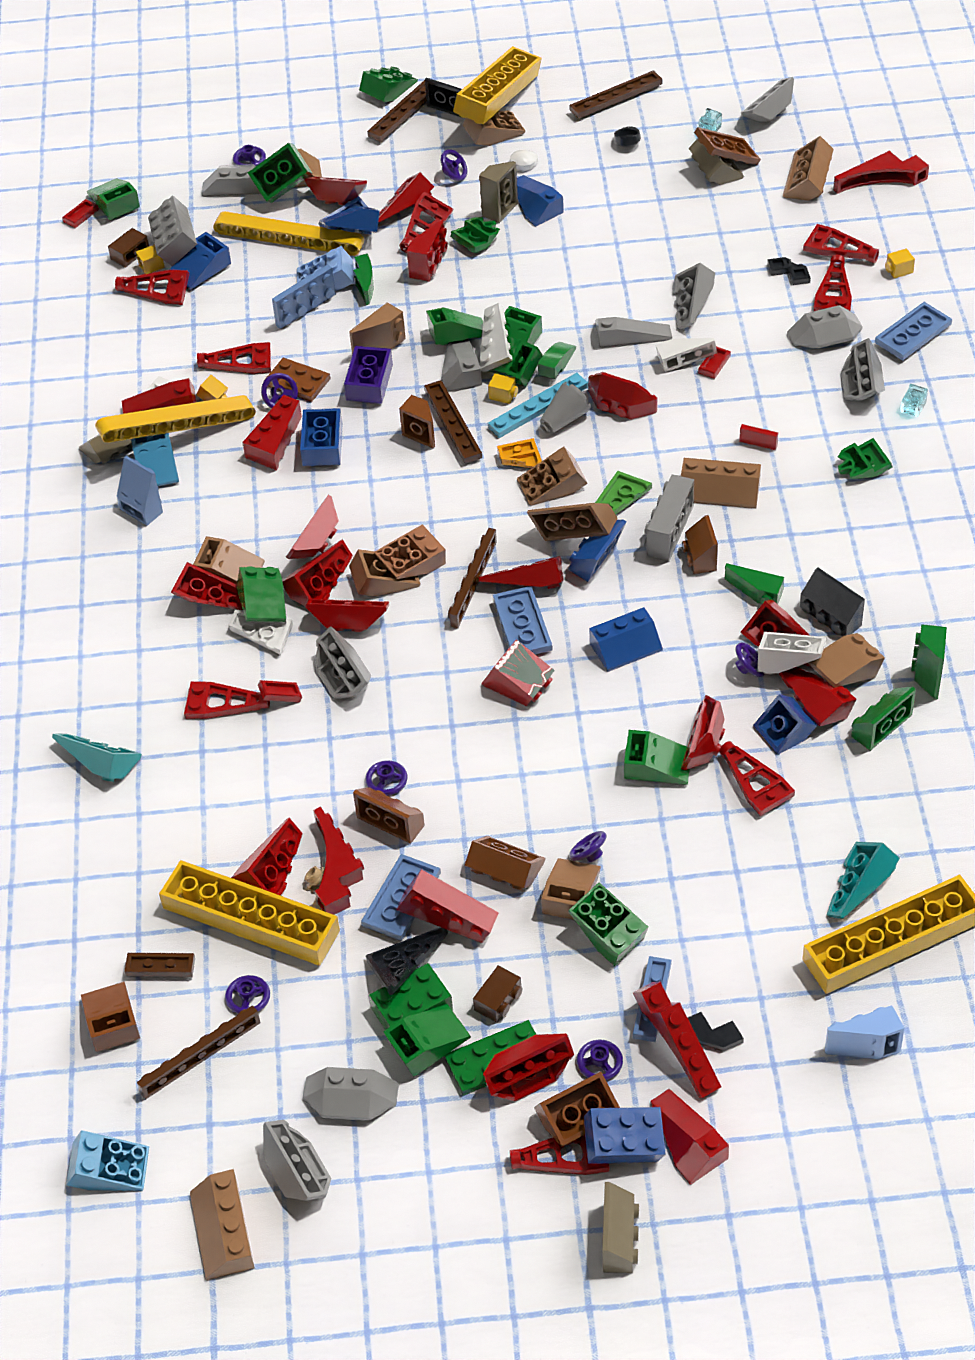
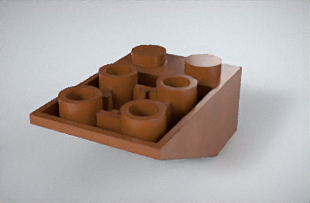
M125 981L81 994L88 1029L96 1052L140 1039Z

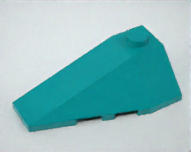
M67 733L52 734V738L93 774L102 776L101 779L104 781L114 782V779L124 778L142 756L141 753L126 748L108 747L109 744L90 742V739Z
M855 842L845 859L843 866L846 867L844 875L839 877L838 882L841 885L839 890L833 894L827 916L843 919L890 877L895 871L900 857L883 842Z

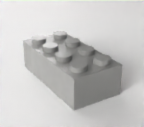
M172 195L169 199L164 200L157 210L150 213L148 220L157 255L170 266H173L197 245L188 209Z
M672 474L669 481L665 482L663 495H659L657 508L652 510L650 523L647 522L644 534H647L644 547L647 548L648 557L670 561L694 507V479Z

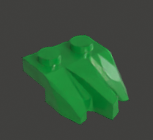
M482 216L465 220L464 227L451 231L450 237L468 248L469 251L476 253L490 246L500 228H495V221L485 222Z
M874 438L859 446L853 443L842 449L837 456L844 461L838 466L840 475L850 474L851 479L876 477L893 468L892 463Z

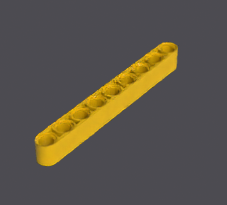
M226 211L220 212L213 224L215 232L221 235L326 252L342 246L350 256L359 254L365 240L357 232L339 229L332 230L326 227Z
M240 395L102 417L95 423V428L102 440L110 443L249 420L255 415L256 410L247 396Z

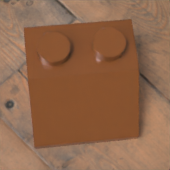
M411 395L399 408L402 436L434 449L433 418L428 401Z
M705 515L685 532V541H682L683 552H687V566L692 568L693 575L717 571L718 543L709 515Z

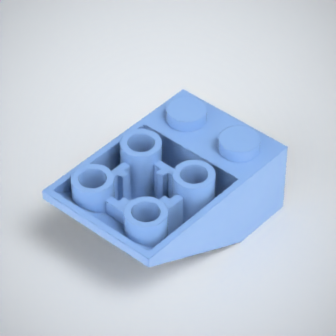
M339 246L298 267L297 283L328 264L333 270L335 291L341 290L354 283L353 259L342 246Z
M892 1005L885 1008L879 1007L871 1013L859 1014L851 1020L836 1022L827 1027L824 1052L827 1055L880 1060L901 1052L905 1028Z

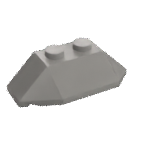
M789 77L778 81L772 88L742 111L741 115L757 122H771L775 120L776 115L784 112L786 107L791 104L794 78Z
M254 164L219 166L203 182L202 196L261 194L247 173L256 166Z
M839 305L805 313L787 331V335L793 346L822 348L853 340L859 331L862 330L863 326L854 313Z
M869 338L853 345L850 350L851 353L847 357L841 371L844 398L846 400L861 401L885 391L881 362Z
M330 626L316 640V672L334 699L355 697L369 683L371 674L355 649Z
M326 1067L306 1077L303 1100L322 1118L370 1121L389 1108L391 1109L396 1106L399 1083L371 1069Z
M285 1120L265 1122L263 1124L264 1161L284 1196L304 1201L325 1198L332 1178L311 1142L300 1132L290 1127L289 1123Z

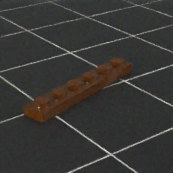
M653 70L570 104L569 110L579 119L663 84V79Z
M425 80L367 131L368 137L382 142L426 102Z
M442 380L424 385V391L463 462L466 464L481 459L482 452Z
M488 528L486 534L482 535L480 547L474 553V561L469 564L467 576L462 579L460 592H456L453 607L450 606L448 610V618H450V624L453 628H459L479 584L478 577L483 575L497 543L496 529Z
M252 1005L247 1009L241 1010L237 1016L228 1022H223L216 1030L202 1036L192 1046L184 1048L178 1055L164 1061L160 1067L151 1073L143 1075L137 1081L143 1098L146 1100L259 1025L261 1022L257 1009Z

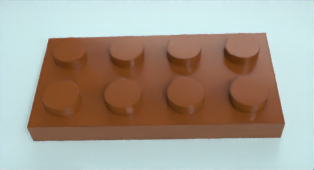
M697 127L694 131L698 141L707 148L706 151L712 156L718 155L724 159L730 158L736 162L743 161L746 164L751 163L758 165L761 161L759 156L743 138Z

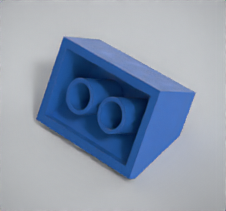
M623 519L617 520L609 535L584 538L578 547L580 550L578 552L574 551L570 556L569 561L571 564L568 570L589 582L617 544L627 521Z
M645 607L589 628L590 645L607 672L663 651L654 621Z

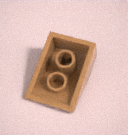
M387 302L350 330L352 355L355 346L393 349L406 339L403 311Z
M358 549L349 565L357 592L360 595L380 596L417 588L421 585L418 575L396 579L376 557L375 551Z
M855 633L843 636L824 648L821 658L808 662V664L835 688L875 678L885 657L879 653L877 648L870 645L862 635Z

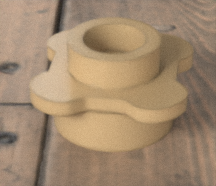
M314 866L306 873L304 879L308 882L307 888L321 884L325 871L324 867L319 869Z

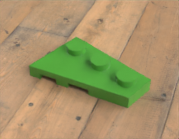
M617 471L595 503L609 504L616 515L652 489V483Z

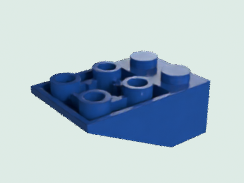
M355 206L321 219L320 223L324 224V227L327 229L337 230L338 227H342V230L348 232H355V229H358L361 233L372 234V231L377 232L380 211L371 207Z
M208 232L196 238L197 245L170 268V270H188L189 279L187 287L189 289H193L231 264L229 247Z

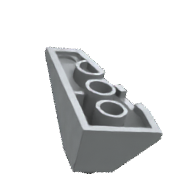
M698 263L675 275L673 294L676 296L674 305L678 310L676 312L677 329L679 330L694 323L713 289L715 272L702 263Z
M606 317L595 320L599 347L672 339L670 325L620 317Z
M469 339L462 342L453 341L447 344L442 382L448 392L482 385L481 368Z

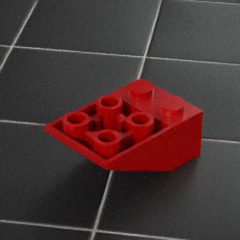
M440 220L412 239L407 249L409 278L429 282L432 275H435L437 265L441 263L442 255L447 251L448 242L445 240L447 229L444 228V220Z

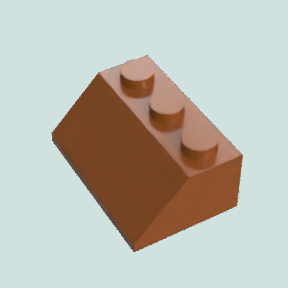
M367 787L355 789L353 792L357 818L411 844L425 826L424 815L418 808H412L399 799H393L385 795L380 790Z
M485 836L471 842L464 866L471 868V871L476 874H488L494 881H506L511 883L510 886L512 888L522 890L532 885L546 858L490 836Z
M602 1072L577 1083L534 1107L545 1130L561 1147L585 1135L584 1115L591 1108H620Z

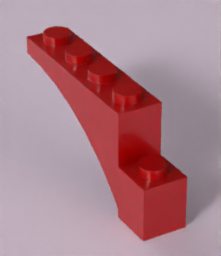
M889 150L834 176L833 191L838 194L858 186L876 183H908L915 186L928 179L929 165L917 155L902 161Z
M320 806L314 809L313 812L315 823L326 845V864L320 887L315 890L317 903L322 911L335 915L351 907L349 898L352 895L348 887L363 880L362 870H364V865L360 858L356 859L353 855L354 851L350 843L344 842L341 830L334 827L331 815L325 813Z
M651 982L633 992L642 1013L647 1016L664 1038L684 1069L698 1097L703 1098L721 1088L722 1086L681 1003L670 1002L661 982Z

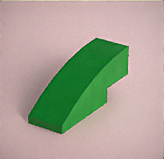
M368 253L354 257L356 269L353 270L355 285L365 304L369 305L373 295L374 280L371 260Z
M563 342L553 344L538 362V375L555 379L559 372L564 371L576 350V346Z

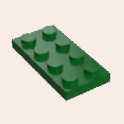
M529 1020L453 1050L444 1056L463 1096L487 1086L483 1073L495 1054L536 1035Z

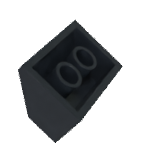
M426 77L427 107L460 117L453 110L456 95L462 88Z
M817 567L801 592L800 608L842 637L853 634L862 626L865 599Z

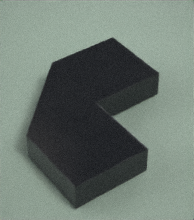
M786 257L767 259L771 276L789 273L793 285L810 283L811 277L807 266L795 264Z
M702 1012L687 1017L700 1044L714 1047L715 1050L724 1052L744 1043V1038L733 1020L712 1029Z

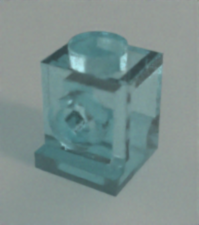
M707 108L706 114L699 119L698 127L717 132L722 126V113Z
M910 383L909 389L901 401L900 412L918 417L927 402L928 389Z

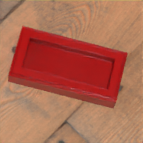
M85 199L62 217L63 222L77 228L96 213L99 207L97 204Z
M716 346L717 354L705 358L698 368V374L715 379L730 358L731 351Z
M741 424L739 442L776 450L779 432Z
M260 680L258 683L263 700L300 702L303 698L296 682Z

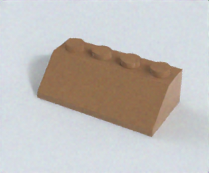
M821 136L795 151L783 192L785 198L810 201L823 193L834 149Z
M683 458L681 476L694 479V503L757 508L761 464Z
M586 503L527 511L528 516L544 541L609 535L618 519L611 506L604 503Z
M234 1169L211 1174L190 1191L206 1280L255 1269Z

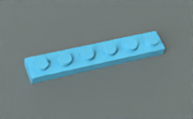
M576 372L488 422V428L498 438H501L543 414L564 382H567L566 385L568 386L571 384L575 385L581 391L588 388V382Z

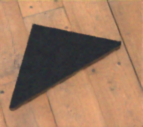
M439 927L367 954L365 956L367 963L388 994L392 995L448 935V931Z

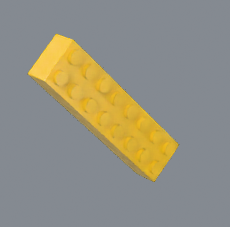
M512 46L457 93L453 112L459 114L460 117L474 120L475 123H486L538 76L542 58Z
M182 860L179 861L159 893L163 909L318 966L323 962L340 932L336 915Z
M959 874L805 944L802 960L824 993L828 994L974 927L975 893Z

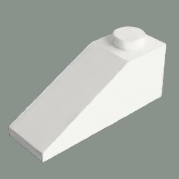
M714 338L670 339L655 345L658 358L665 372L717 354Z

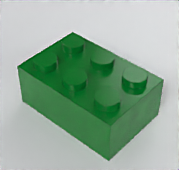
M289 142L247 172L265 201L273 203L313 174L295 145Z
M429 963L416 969L394 994L389 995L384 987L369 994L371 1009L385 1030L402 1018L448 1004L453 1011L452 996Z

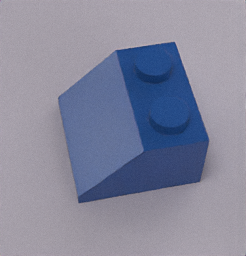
M778 694L753 724L778 754L805 741L817 727L816 723L805 714L802 707L793 697Z

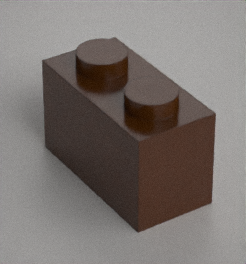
M131 228L108 246L110 259L126 268L137 259L136 251L149 247L147 235Z
M497 965L473 997L474 1011L497 1023L502 1016L507 1015L513 1000H517L523 990L521 977Z

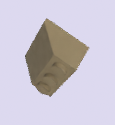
M698 138L688 148L692 153L691 157L699 163V169L706 174L705 178L709 182L722 185L743 179L744 175L733 159H724L718 155H710L706 151L707 148L698 141Z
M514 161L489 165L480 173L482 217L500 223L518 204L516 162Z
M97 435L79 446V449L95 464L101 461L105 464L113 459L112 454L117 452L119 455L128 449L127 445L131 443V439L106 443L100 435Z
M605 1182L603 1272L633 1273V1264H638V1249H633V1242L638 1241L639 1226H634V1218L639 1219V1204L634 1203L633 1193L611 1182Z

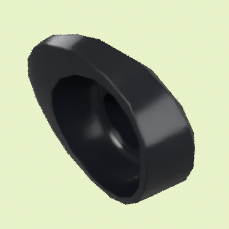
M633 126L623 127L614 133L616 144L622 147L634 146L641 139L639 129Z

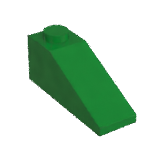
M726 563L724 577L726 581L757 603L763 604L766 600H773L775 603H779L784 590L785 577Z

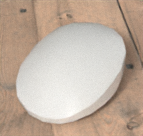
M517 150L511 154L510 161L516 162L517 171L526 172L536 166L538 154L530 150Z

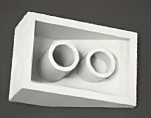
M764 632L758 648V672L765 674L780 673L821 658L826 637Z

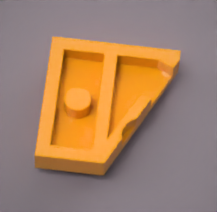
M534 438L497 446V452L502 465L532 468L542 461Z

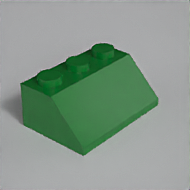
M921 624L920 633L916 632L915 645L918 646H914L913 658L916 659H912L911 671L915 672L914 681L932 698L938 699L945 657L947 627Z
M914 687L894 688L890 693L884 694L877 704L871 705L864 715L857 717L853 721L851 737L871 751L912 716L916 689Z

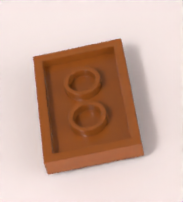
M284 357L268 375L283 373L290 376L297 385V397L313 402L331 379L330 373ZM277 379L279 385H282L286 390H292L291 385L286 380ZM270 382L267 387L272 388V387H273L272 382Z

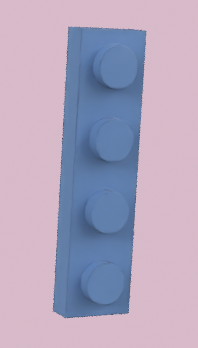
M649 956L643 987L651 982H661L666 992L672 960ZM638 1007L633 1039L656 1042L658 1030L647 1016L642 1013L640 1007Z

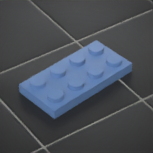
M325 265L272 298L275 323L278 328L282 329L336 295L331 266Z
M923 302L876 336L875 343L903 361L952 324V318L928 303Z
M532 586L493 594V601L509 647L515 640H518L534 654L553 650L552 642Z
M401 854L361 920L362 926L402 941L415 919L413 916L396 910L406 888L421 869L438 878L441 874L440 868Z

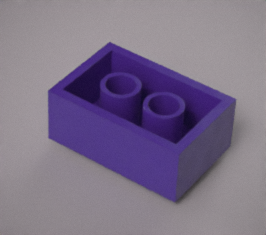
M355 346L344 382L346 401L383 403L393 367L391 349Z

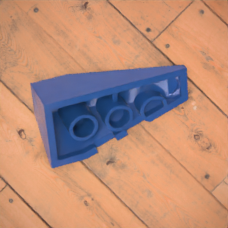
M525 175L517 178L519 205L524 211L525 218L535 227L564 213L563 196L553 187Z

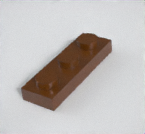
M127 952L124 972L126 976L193 977L195 955L194 953Z

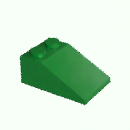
M239 567L236 587L246 621L286 622L283 582L279 568Z

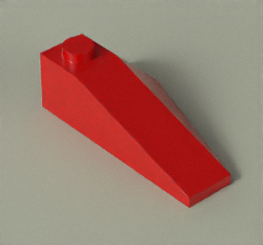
M421 172L407 178L396 190L395 196L388 200L387 204L389 206H385L379 212L378 223L415 204L423 192L432 195L430 191L434 186Z
M189 378L172 381L122 400L123 414L196 403L195 389Z
M344 540L338 541L282 580L283 588L290 599L306 607L309 599H328L330 597V592L338 583L337 580L340 574L344 572L353 557Z
M561 556L478 577L480 582L536 587L547 586L548 589L559 587V583L564 581Z
M186 562L171 591L172 594L190 602L243 610L236 587L237 584Z
M773 600L764 601L741 630V633L758 647L764 632L810 636ZM808 663L803 664L807 667L812 668Z
M799 667L779 673L787 687L794 690L795 699L801 701L804 705L803 711L819 726L847 719L857 700L843 686L834 688L824 678Z
M290 817L287 818L241 864L231 878L281 896L286 889L287 883L285 881L288 873L292 870L291 862L293 856L297 854L303 833Z
M667 1089L650 1101L652 1107L661 1108L665 1142L670 1149L676 1169L690 1185L729 1159V1144L713 1126L672 1090Z

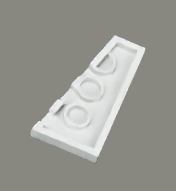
M499 303L484 309L480 368L482 372L512 361V355L509 354L511 349L510 343L507 342L508 331L504 326L506 324L504 308Z

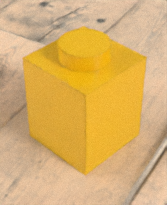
M155 244L136 251L138 264L144 274L165 268L163 259L157 255Z
M907 248L889 253L885 262L886 271L894 279L914 272L915 258Z
M494 374L488 385L489 399L510 404L513 397H516L518 393L516 378Z
M210 375L200 385L196 395L203 401L227 398L228 387L213 375Z

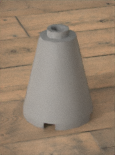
M564 382L558 389L540 419V427L544 432L553 434L591 409L590 403L587 405L585 402L587 397L575 385L571 384L568 386L566 385L567 382Z

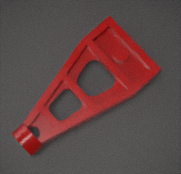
M423 192L414 206L405 237L399 244L400 249L407 253L412 239L419 235L412 231L414 225L427 230L440 220H444L445 224L454 209L428 193ZM423 211L435 218V220L428 224L419 219Z
M820 224L815 226L803 245V251L824 256L842 255L846 258L865 259L872 263H876L879 257V249L873 248V246L835 228ZM830 238H835L842 242L838 248L826 246ZM848 244H851L858 249L855 251L845 250Z
M833 255L831 257L830 266L815 294L814 311L840 305L851 312L852 295L844 267L845 258L842 255ZM831 277L841 278V282L829 281ZM828 289L841 290L842 296L826 295Z
M165 270L131 277L117 276L115 279V289L165 304L183 305L189 272L188 270ZM168 280L165 293L154 291L157 281ZM149 281L148 290H138V282Z
M251 343L212 353H197L198 368L205 367L208 369L251 374L270 373L271 343ZM243 354H252V362L250 364L238 363L237 357ZM232 357V363L218 362L220 358Z
M191 681L184 715L185 719H209L260 710L261 708H269L270 700H263L260 692L215 682ZM210 695H224L226 697L225 704L209 707ZM232 697H245L246 702L245 704L232 706Z
M727 741L721 746L719 754L726 760L747 802L760 816L795 796V790L781 775L738 746H735L731 741ZM746 761L754 769L742 774L737 765ZM760 775L770 782L767 786L755 791L749 780Z
M585 1135L566 1144L578 1143L581 1146L583 1158L578 1162L564 1160L560 1152L564 1146L561 1147L553 1137L522 1149L509 1150L512 1169L521 1168L523 1170L579 1175L610 1171L609 1163L588 1164ZM547 1149H554L556 1161L539 1162L537 1153Z

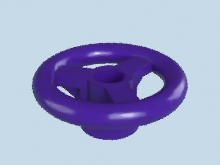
M249 144L238 149L233 155L235 165H249L240 163V161H247L257 166L266 159V153L263 149ZM256 152L260 153L261 155L259 161L255 159L254 155L256 154Z
M452 149L443 151L440 159L443 173L455 181L464 180L468 169L463 157ZM450 154L455 156L457 159L450 160L446 156ZM460 163L463 170L462 175H460L458 170Z
M275 373L264 380L261 387V396L265 404L270 408H273L275 402L280 400L283 395L297 399V385L290 376L283 373ZM277 379L286 380L291 385L292 390H286L282 385H279ZM270 382H272L273 387L270 390V395L272 398L269 400L267 396V386ZM278 388L282 391L281 395L276 393Z
M738 643L735 648L738 658L735 664L738 670L743 674L749 672L756 677H763L765 673L756 670L758 669L757 651L746 643Z
M390 760L380 761L372 765L365 777L367 787L380 790L387 796L401 791L408 779L406 769L400 763ZM394 768H396L400 772V774L395 773ZM375 771H377L380 780L377 786L372 783V775ZM392 781H400L394 788L384 789L386 784Z
M596 831L581 839L571 849L569 858L572 861H579L584 858L588 862L597 860L603 854L600 847L607 838L604 831Z
M241 976L232 981L225 993L226 1004L233 1012L238 1014L241 1010L249 1008L250 1001L255 996L264 993L261 1002L254 1006L259 1012L269 1002L270 988L258 976ZM233 991L237 992L242 998L241 1007L234 1004L232 1000Z
M598 1039L584 1044L577 1054L576 1061L579 1071L586 1078L595 1075V1073L590 1072L585 1066L595 1065L604 1070L605 1074L603 1076L605 1080H609L620 1072L623 1065V1056L620 1049L614 1043ZM591 1049L590 1057L584 1058L586 1052ZM609 1049L616 1056L614 1068L608 1064Z

